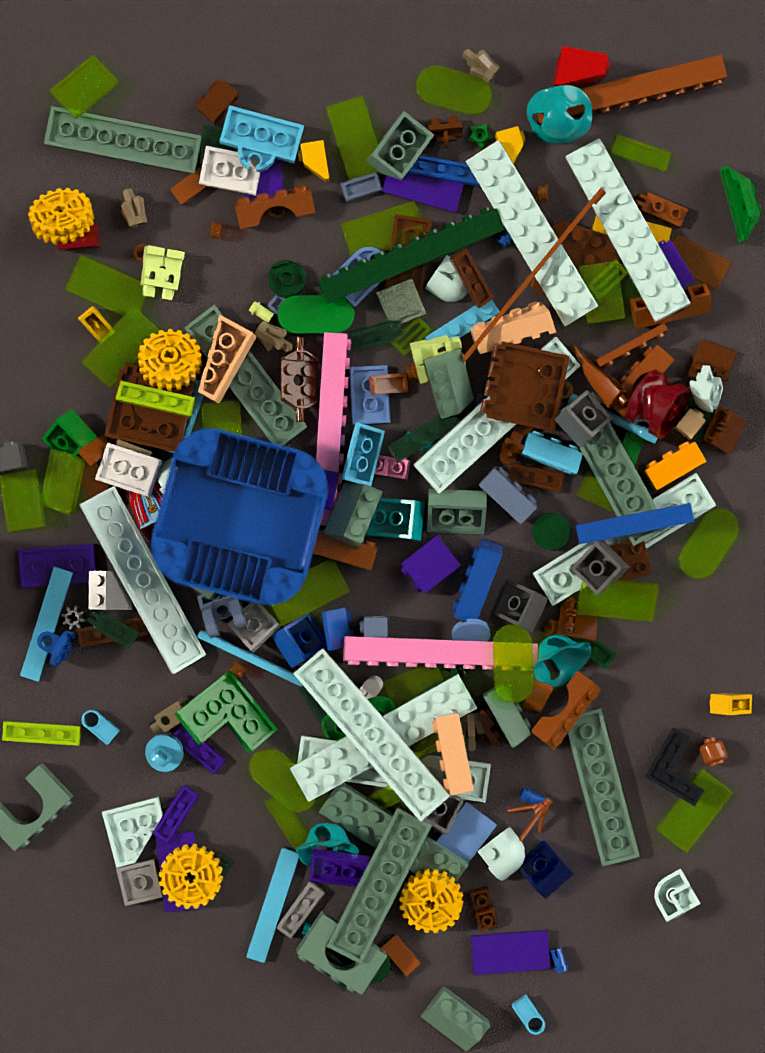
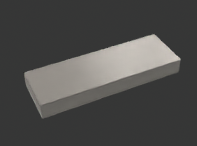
M309 881L276 928L292 939L325 894V891L312 881Z

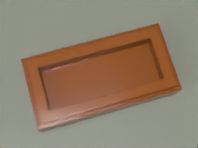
M201 167L195 171V174H190L170 189L181 206L208 187L199 185Z
M407 373L369 376L371 395L409 392Z
M102 434L82 447L78 453L92 466L102 459L107 443L110 442Z
M535 680L523 701L522 707L540 713L552 692L553 686Z
M394 934L381 946L406 976L421 964L397 934Z

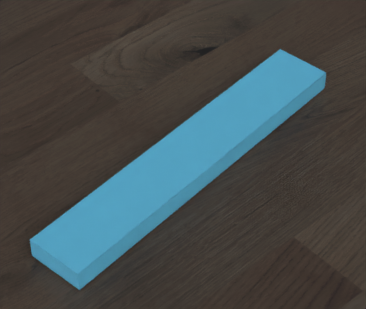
M54 567L20 674L22 677L34 681L40 680L48 653L38 646L37 639L43 632L55 633L73 575L71 571L59 567ZM49 636L45 637L42 641L43 646H50L52 638Z
M205 630L199 632L198 638L302 687V683L293 672L217 636L210 639Z
M284 847L281 849L248 949L247 958L262 963L265 962L299 859L296 851Z

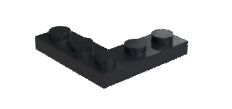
M673 727L644 777L695 807L704 789L671 770L690 737Z

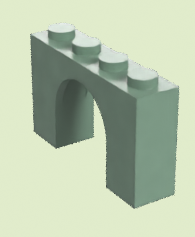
M43 763L38 765L25 778L41 795L43 800V811L38 819L30 822L21 821L0 802V837L13 851L18 848L22 850L30 843L29 837L32 835L36 837L44 830L42 825L45 822L50 824L58 816L56 812L60 808L64 811L72 803L70 799L73 795Z
M321 911L296 949L297 954H299L298 958L305 963H308V961L315 965L314 968L321 973L327 972L336 983H344L350 992L354 994L358 992L362 995L386 959V951L372 943L362 964L356 961L347 966L333 964L327 958L325 948L338 925V920Z

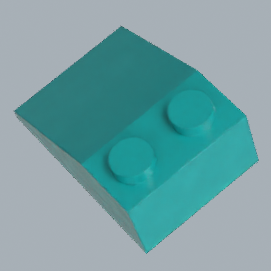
M380 498L365 535L421 541L425 503L415 500Z

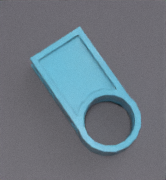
M88 710L82 716L81 721L84 727L106 745L120 731L97 710ZM93 712L98 716L97 725H87L85 722L87 713Z
M526 994L511 1004L531 1034L537 1035L544 1031V1019ZM532 1018H539L542 1020V1026L538 1030H532L528 1027L529 1021Z

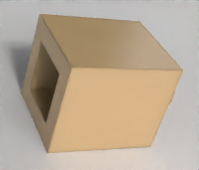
M690 408L674 426V429L689 440L692 439L706 420L702 418L704 415L699 410H692Z

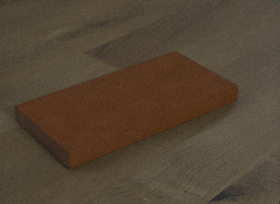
M395 214L390 251H392L391 247L402 243L403 246L409 244V239L420 236V238L426 237V232L432 230L433 220ZM427 263L386 279L384 291L422 296Z

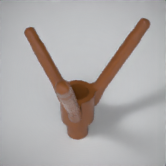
M549 797L544 801H540L539 804L535 803L507 810L508 813L533 809L536 813L519 838V841H523L539 817L538 833H541L546 813L549 810V806L553 803Z

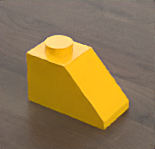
M519 126L502 130L495 134L496 141H500L513 164L522 150L523 142H526L524 132L519 130Z
M323 140L300 144L301 150H298L299 162L303 161L304 167L325 182H330Z
M711 694L710 713L723 715L751 714L752 694Z

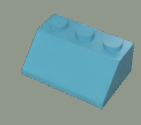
M358 422L355 423L342 480L366 484L371 487L385 433L384 430Z
M533 431L532 434H527L523 450L520 453L521 456L571 475L577 474L583 455L582 452H579L580 448L570 444L568 447L561 445L562 441L555 438L547 440L543 438L544 434Z

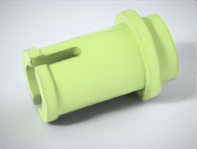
M254 301L249 309L252 312L251 315L255 314L262 320L269 322L274 313L260 305L261 302L257 303Z

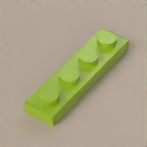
M120 381L115 398L119 402L190 418L196 401L195 397Z
M3 721L2 741L80 745L81 726Z

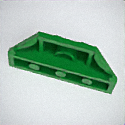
M723 166L719 171L738 241L741 244L748 239L760 218L761 206L759 202H756V188L754 184H751V180L732 168Z

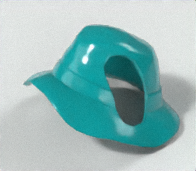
M574 86L551 87L538 91L531 98L527 106V118L534 134L540 140L551 144L570 143L585 135L592 123V104L588 96ZM583 104V115L578 120L573 119L568 114L567 108ZM544 113L545 116L541 126L535 121L533 114Z
M559 634L545 638L538 646V661L533 668L535 679L553 687L565 685L589 660L591 645L589 643H577L569 637ZM548 659L557 666L559 671L558 677L553 680L550 679V672L543 662Z
M319 823L312 827L305 844L296 848L302 863L310 867L313 849L319 850L318 845L332 847L334 852L359 855V850L354 844L350 843L345 830L341 826L331 823ZM324 836L328 841L319 842L317 838Z

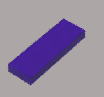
M183 725L173 734L181 742L183 749L213 775L226 762L227 759L206 741L198 745Z
M183 785L152 834L169 844L200 795L186 785Z

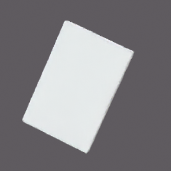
M206 146L199 185L256 196L260 172H256V166L260 161L257 158H251L249 160L250 168L247 170L240 163L238 152Z
M107 443L95 479L150 497L162 460Z

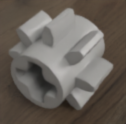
M75 606L73 611L70 607H67L68 613L61 614V616L65 617V621L62 624H69L70 630L73 629L74 625L77 628H81L80 622L86 621V619L82 618V614L85 611H78V606ZM75 613V617H77L78 620L72 622V618H70V615H73Z

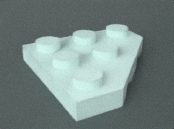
M159 797L102 811L116 868L133 864L137 861L163 816Z

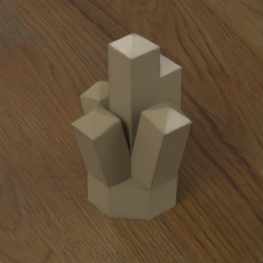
M469 49L463 51V58L467 60V65L471 67V75L490 83L499 71L500 66L490 58L485 50L479 51L478 55Z
M126 188L123 191L125 202L121 205L122 210L120 212L127 221L129 229L141 227L147 224L144 198L134 195L132 189Z
M266 321L259 325L255 332L256 339L268 351H273L275 348L278 350L283 349L286 352L292 350L293 344L285 340L287 335L286 329L271 325Z
M474 711L462 716L460 722L463 739H465L467 731L468 748L472 752L476 750L475 728L478 734L482 735L485 732L480 721V712Z

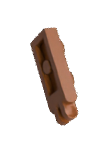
M648 192L646 195L638 193L637 197L644 200L643 202L635 200L636 205L641 207V212L678 228L681 227L688 211L687 208Z

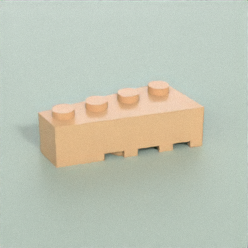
M538 301L528 304L526 308L511 310L509 314L499 319L476 348L479 354L493 351L494 344L501 345V342L518 344L525 337L538 338L542 332L556 333L550 311L542 302ZM496 316L491 321L478 322L474 324V327L470 328L474 343Z
M219 315L218 325L214 332L212 347L209 350L207 365L204 369L198 392L219 404L257 336Z
M458 712L434 716L435 721L432 722L434 733H438L439 740L436 741L437 751L441 752L442 760H439L441 771H445L446 779H443L445 791L448 790L450 795L474 791Z

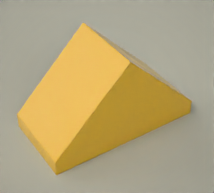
M94 306L78 317L100 344L115 332Z

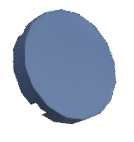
M466 619V622L463 623L460 621L452 629L453 641L487 642L491 636L487 623L479 619Z

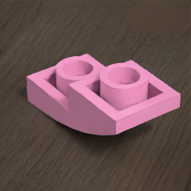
M379 455L374 474L408 480L411 461Z

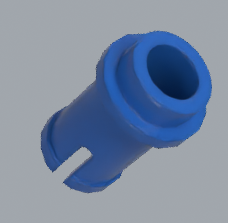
M505 229L497 237V243L504 248L510 246V241L512 240L507 229Z
M523 788L519 795L522 802L527 801L531 804H539L540 801L545 800V796L530 791V788Z
M562 947L551 949L550 953L555 964L554 970L557 973L567 971L569 965L565 962Z

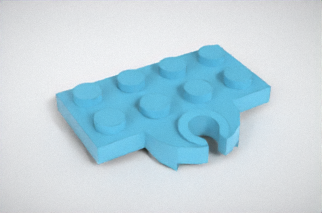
M229 105L219 142L226 146L238 148L239 161L247 170L250 168L249 160L251 158L259 159L260 163L256 166V172H261L271 167L275 159L295 163L304 125Z

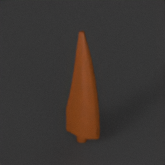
M572 343L571 346L583 373L603 403L609 409L616 406L619 402L626 406L629 400L625 397L628 394L625 388L616 379L595 365Z

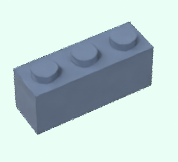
M495 466L481 480L479 486L518 523L522 524L537 508V500L529 493L526 495L522 491L523 487L516 480L512 482L507 477L509 474L502 467L498 468Z

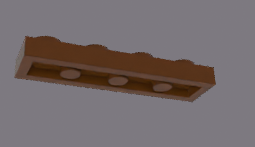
M141 617L77 629L80 648L150 635Z

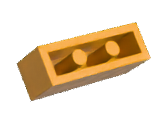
M686 441L678 446V451L673 453L671 450L662 455L663 459L659 462L653 460L645 465L647 469L643 470V473L654 491L706 462L696 442L689 443V441Z

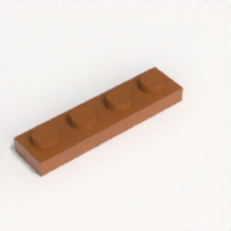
M662 323L594 360L598 367L603 366V368H606L614 363L613 359L617 357L623 359L630 355L631 349L636 347L639 350L648 345L646 341L652 338L656 341L665 336L663 332L668 329L665 323Z

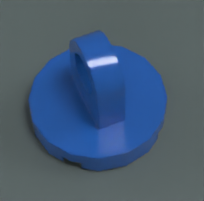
M66 630L60 637L47 631L38 636V646L43 651L51 654L50 665L60 667L59 662L65 661L73 646L71 638L74 639L75 634ZM49 636L52 638V644L47 647L43 646V639Z

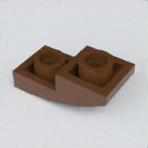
M481 707L479 711L484 731L492 745L497 748L501 744L499 740L501 735L495 728L490 729L495 724L493 721L495 716L489 709L484 710Z
M488 886L470 890L480 931L497 927L498 922Z

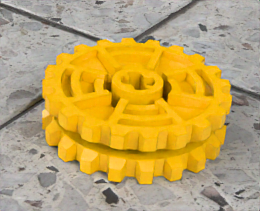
M58 188L55 192L50 190L46 195H40L39 200H34V206L29 208L28 216L33 233L37 235L38 239H43L46 243L52 241L53 244L58 242L66 244L69 240L72 242L76 241L77 237L81 238L84 236V232H89V226L94 224V214L90 199L86 198L84 193L79 194L77 189L71 191L70 188L65 190Z
M168 329L167 332L159 330V334L152 333L150 339L145 338L143 341L144 345L139 347L141 352L138 353L140 373L144 374L143 379L145 381L149 380V384L152 387L157 385L160 390L163 388H167V391H171L172 388L179 390L182 385L189 386L190 380L195 381V374H200L201 370L199 367L202 366L200 346L196 345L197 341L195 339H190V334L188 333L183 335L181 330L173 332L172 329Z
M184 844L182 849L177 847L174 849L173 854H168L166 860L161 865L163 869L159 872V877H162L159 885L164 887L162 893L164 895L168 894V901H175L177 907H180L182 904L185 909H189L190 906L197 909L201 903L205 906L208 904L209 899L213 900L215 898V892L220 890L221 885L219 883L223 880V876L220 875L223 868L218 866L220 860L213 857L214 852L212 850L207 852L205 846L198 848L197 844H193L191 847L188 844ZM189 872H191L192 875H195L193 880H191L190 877L187 878Z
M429 868L425 869L423 873L417 871L415 877L411 875L408 878V882L404 883L399 901L402 904L399 907L400 910H404L403 918L409 919L408 924L410 926L416 925V930L424 929V933H429L430 930L438 933L439 929L446 931L448 925L452 927L455 924L454 920L459 919V914L462 910L463 900L461 898H463V892L459 891V883L455 884V878L453 876L447 877V872L445 871L439 873L438 869H434L432 872Z

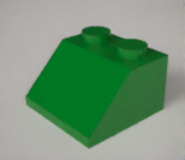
M70 409L55 420L42 437V440L68 467L80 456L78 451L95 440L97 436Z

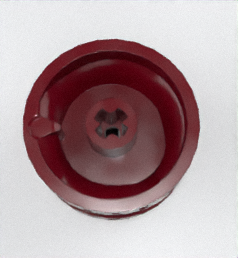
M654 369L642 379L633 392L625 411V418L635 425H639L643 421L649 424L648 432L656 438L662 439L679 421L688 404L691 391L680 383L669 386L667 376Z

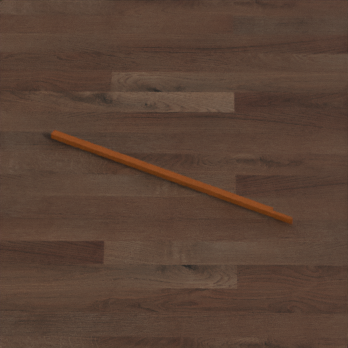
M602 188L596 192L463 356L462 359L464 361L475 351L507 309L583 218L593 204L596 205L606 192Z

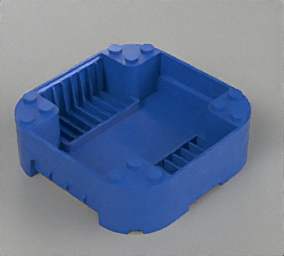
M203 429L190 434L178 445L173 455L152 535L151 550L157 567L166 577L177 583L258 604L272 605L290 599L300 590L306 579L327 498L328 485L322 467L312 456L305 452L219 429Z

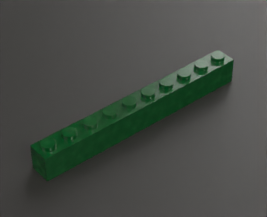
M490 206L479 210V215L473 217V214L462 217V222L456 224L455 221L445 224V229L443 230L433 229L426 232V237L420 238V236L409 239L410 243L407 245L397 244L391 247L392 251L390 252L380 251L373 254L374 258L367 261V258L356 261L357 265L350 268L347 265L338 269L339 273L332 275L330 272L321 276V280L317 283L325 303L329 304L505 230L497 208L491 209Z

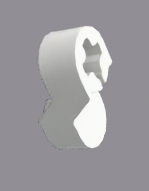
M372 675L359 690L367 699L375 697L382 689L383 681L379 676Z

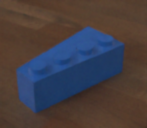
M482 538L479 547H475L472 555L474 561L472 565L469 564L465 574L468 576L467 580L462 582L459 593H461L460 599L455 600L452 608L455 611V618L463 621L471 618L478 619L502 558V545Z

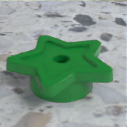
M487 124L479 127L470 126L472 135L468 141L476 142L480 148H483L485 141L493 138L487 132Z

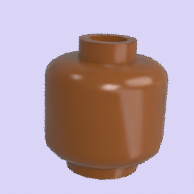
M715 737L704 740L705 744L700 746L703 762L709 764L710 767L725 763L724 760L728 755L723 741H716Z

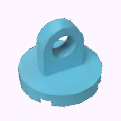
M158 734L154 736L146 746L145 756L147 762L158 771L168 772L174 770L180 765L184 756L181 742L171 734Z

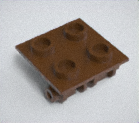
M700 339L688 375L697 378V374L701 372L703 365L710 366L713 377L721 378L724 388L725 383L730 377L729 372L737 352Z
M718 405L703 440L732 455L747 419L735 414V411L729 408L726 409Z
M630 540L609 546L630 567L615 582L616 584L653 574L644 541L633 546Z
M570 597L566 602H561L558 634L596 641L599 609L578 605L574 597Z

